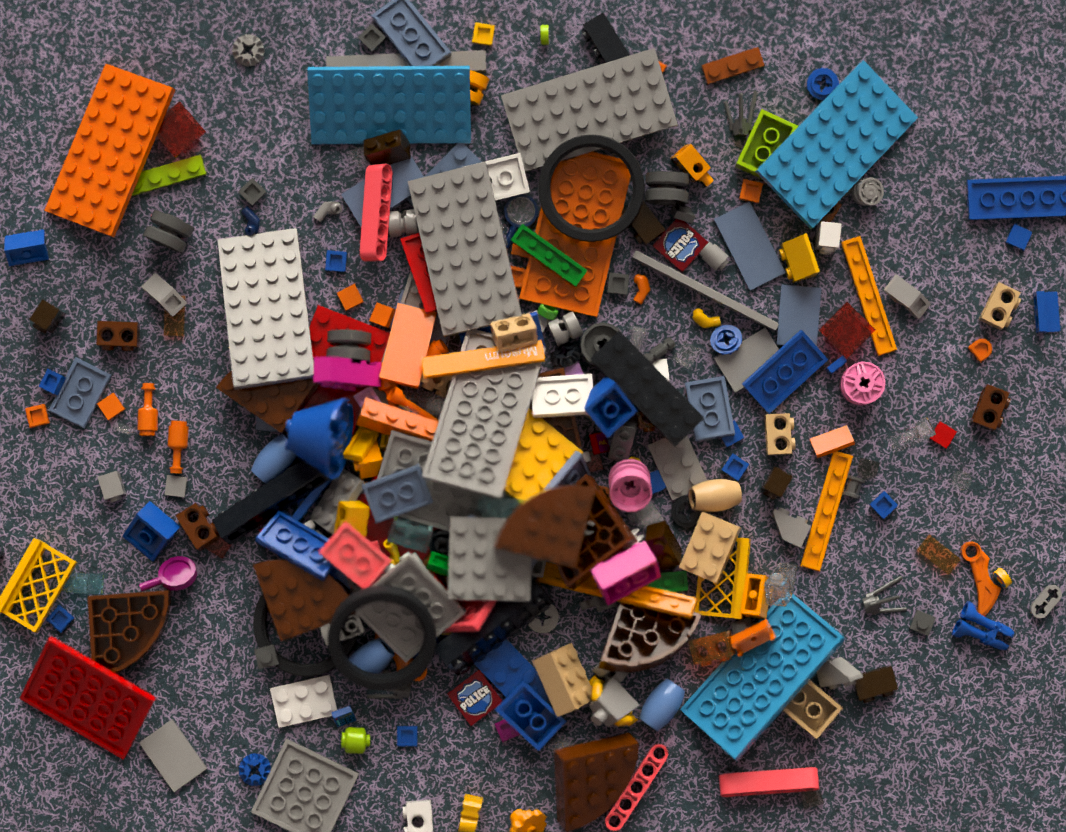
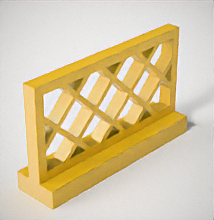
M33 538L0 596V613L38 633L78 562L47 545V543ZM47 549L51 552L53 560L43 563L42 555ZM63 560L69 562L67 570L60 572L57 562ZM54 563L56 574L46 576L44 566ZM41 568L43 578L33 581L32 572L34 569ZM57 577L58 586L56 589L50 590L48 580ZM44 581L46 592L36 594L34 584ZM30 585L33 596L23 598V588ZM47 595V605L40 608L37 597ZM34 599L36 609L26 612L24 601ZM20 603L22 614L14 615L10 611L14 604ZM37 612L38 621L33 626L29 624L27 615Z
M737 538V550L729 557L735 564V570L730 575L724 570L723 573L726 578L719 584L713 582L715 587L708 593L701 587L705 578L698 576L697 604L694 612L706 616L734 619L744 618L740 611L746 573H748L751 539ZM729 579L733 584V591L726 595L719 586ZM718 588L724 598L715 604L708 595ZM707 597L713 607L708 611H699L700 602ZM727 599L731 604V614L722 613L717 606ZM716 608V610H717L719 613H717V612H711V611Z

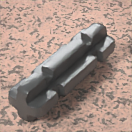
M668 337L652 348L649 354H644V356L653 363L673 349L675 341Z

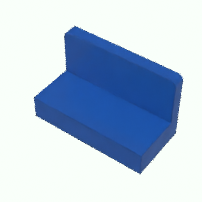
M44 230L5 236L4 251L9 266L49 259Z
M1034 292L1036 333L1060 331L1058 293Z

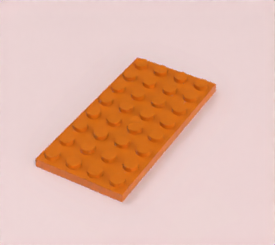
M105 63L44 211L114 238L173 98L175 89Z
M590 152L561 161L557 165L551 179V198L558 213L568 223L582 229H601L621 218L631 175L627 166L620 158ZM541 207L535 233L588 271L575 287L529 255L519 299L597 318L616 236L596 242L573 239L556 229L547 219Z

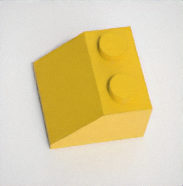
M807 233L780 245V257L782 261L786 260L788 268H785L786 275L789 280L792 279L793 283L816 276L820 272Z

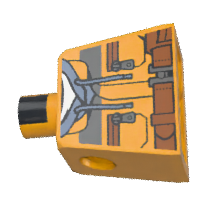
M692 144L684 145L670 158L683 173L690 175L692 182L698 180L706 188L714 181L707 173L711 167ZM695 164L698 166L697 172L693 169Z

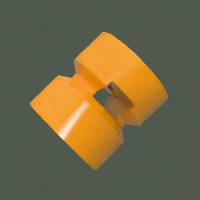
M470 70V87L476 89L475 92L470 90V103L480 106L484 96L482 91L486 90L490 79Z

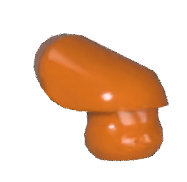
M637 274L634 277V283L637 284L639 291L633 300L641 305L650 292V286L645 275Z

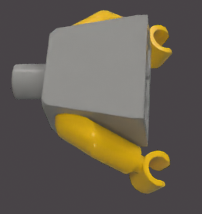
M595 674L589 680L592 686L590 709L595 713L591 720L595 725L600 726L604 723L608 727L613 724L616 726H631L638 721V718H635L632 714V710L637 708L639 704L614 677L605 682L598 679Z

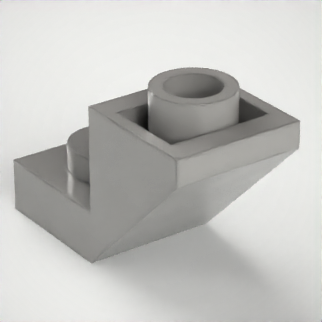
M156 273L141 286L172 317L187 304L178 292Z
M895 275L884 289L894 302L903 305L914 318L920 319L931 305L920 291L898 275Z

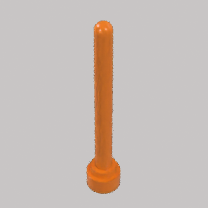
M396 386L390 390L387 401L392 404H401L417 415L439 421V419L405 398L403 391Z

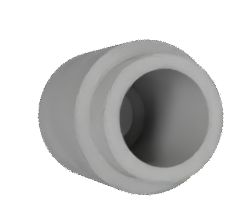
M711 242L699 253L702 259L715 271L718 268L722 271L729 263L727 260L729 256Z

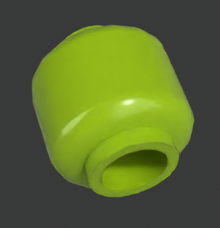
M348 727L345 729V732L341 733V748H344L346 753L362 754L365 752L366 747H370V735L366 734V730L363 727Z

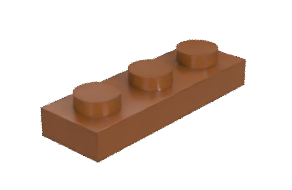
M755 47L703 64L701 67L707 85L764 67L765 64L759 47Z

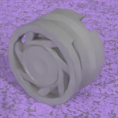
M860 178L852 187V197L859 205H876L883 198V185L876 178Z

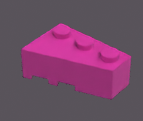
M314 357L313 382L321 383V387H333V389H344V391L349 392L356 391V388L381 387V380H379L381 362L367 363L365 360L354 362L348 358Z

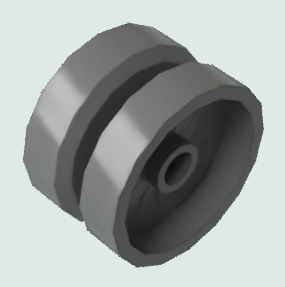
M671 171L647 172L645 184L653 188L645 191L644 202L665 206L688 204L689 193L682 188L689 186L690 175Z
M154 210L150 220L160 226V229L154 226H147L143 236L183 254L187 243L177 236L190 238L195 228L171 214Z
M602 322L587 328L582 336L580 345L582 356L587 363L596 367L590 361V358L600 350L599 343L603 342L606 344L619 331L617 327Z
M357 330L327 331V342L335 347H330L326 350V357L348 358L354 362L365 360L367 363H370L371 352L360 347L371 345L372 334Z

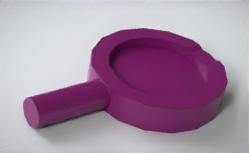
M176 556L164 561L159 568L158 577L139 584L141 592L161 584L164 588L172 591L183 590L189 587L197 577L195 563L185 556Z

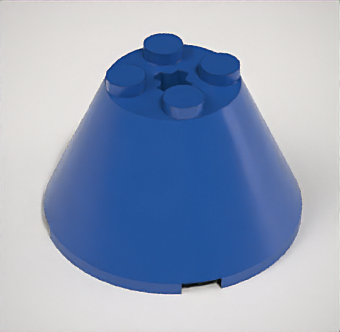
M346 398L295 411L292 420L288 419L286 423V431L289 434L285 449L290 450L330 479H337L341 475L347 461L343 456V452L352 440L353 406L347 402L350 400Z

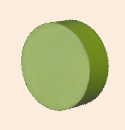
M548 25L540 26L542 45H549Z

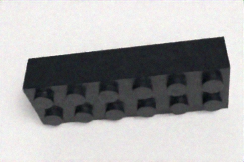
M620 330L590 358V361L606 377L619 386L629 401L674 447L704 419Z
M531 574L530 601L497 600L478 631L452 632L435 646V651L445 665L457 676L465 674L474 663L482 661L487 653L499 648L508 637L516 635L519 631L518 629L530 624L539 613L547 611L554 601Z

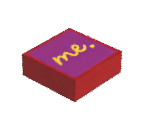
M602 432L589 435L594 455L609 452L610 448L607 437Z

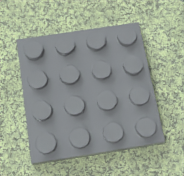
M450 517L448 599L530 601L531 557L493 546L497 533L507 518Z
M411 553L372 585L399 587L418 597L428 608L433 618L436 637L466 613V609L456 599H448V591ZM375 602L355 611L405 662L421 650L424 638L423 628L417 617L407 608L391 602Z
M286 738L251 813L291 832H331L359 773Z

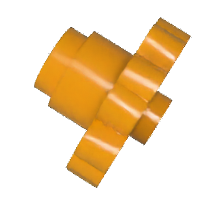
M517 809L510 816L512 827L509 832H544L547 825L545 822L546 816L538 809L534 811Z

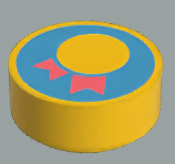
M998 568L993 572L994 577L1002 587L1007 588L1012 584L1011 578L1002 568Z

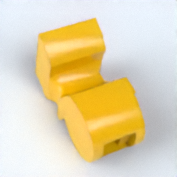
M465 794L458 832H475L479 817L478 811L481 808L483 797Z

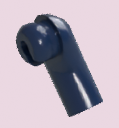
M247 206L241 211V214L248 220L245 233L248 236H253L259 231L260 219Z

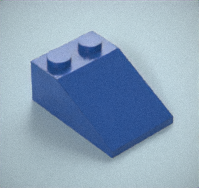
M523 680L495 709L538 751L567 722L562 716L557 717L554 709Z

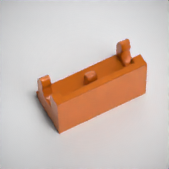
M765 619L731 636V645L733 649L736 648L738 657H741L743 653L769 640H775L776 634L768 620Z

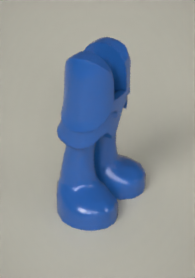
M967 601L964 604L960 617L977 623L988 630L982 631L959 619L954 626L952 635L958 638L965 635L979 639V643L999 650H1007L1009 645L995 639V637L1000 632L1004 636L1013 638L1014 631L999 621L995 622L977 612L975 605Z

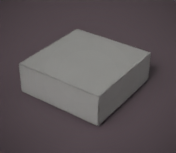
M167 475L165 495L185 497L188 478Z

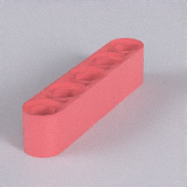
M389 164L369 165L366 168L360 240V257L364 262L383 261L386 258L393 175Z
M654 744L632 775L628 786L605 817V823L609 830L617 831L623 827L668 757V750L664 745ZM656 748L664 749V756L662 758L654 757L653 752ZM645 765L653 767L651 775H644L642 773V768ZM640 782L642 784L641 791L633 792L631 790L632 783ZM622 799H629L631 801V806L628 809L620 807ZM611 816H618L620 818V823L617 826L609 824Z
M817 768L719 775L721 797L807 792L820 789Z

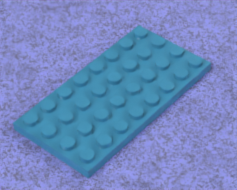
M863 60L755 172L812 229L918 117Z
M470 66L308 67L311 144H364L363 140L401 129L410 144L471 143Z
M788 589L767 612L766 619L776 634V639L773 641L769 640L743 653L741 657H738L736 648L733 649L680 709L737 761L846 640L843 635Z

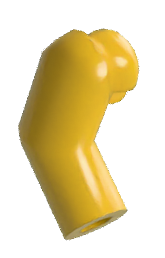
M699 308L693 311L692 318L700 327L721 326L720 316L709 318Z
M386 539L384 547L391 555L388 557L391 560L390 564L393 563L395 566L400 562L398 547L392 539Z

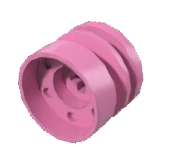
M871 362L853 364L844 371L840 378V390L843 397L854 405L863 406L876 401L885 389L883 372ZM860 378H862V380L868 381V383L866 384V388L864 386H859V383L861 382Z
M624 459L617 462L608 474L610 499L613 505L625 512H636L645 508L652 498L651 478L647 466L635 459Z

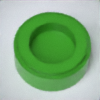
M540 304L537 310L542 317L549 320H555L559 313L557 308Z

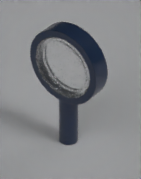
M526 194L512 196L505 204L504 215L507 222L511 225L505 237L507 249L510 248L512 244L511 238L522 224L529 227L537 219L538 206L535 200Z

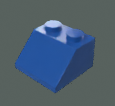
M606 376L590 390L584 406V410L607 438L637 412L619 386Z
M149 501L135 515L122 537L153 562L173 539L181 526Z

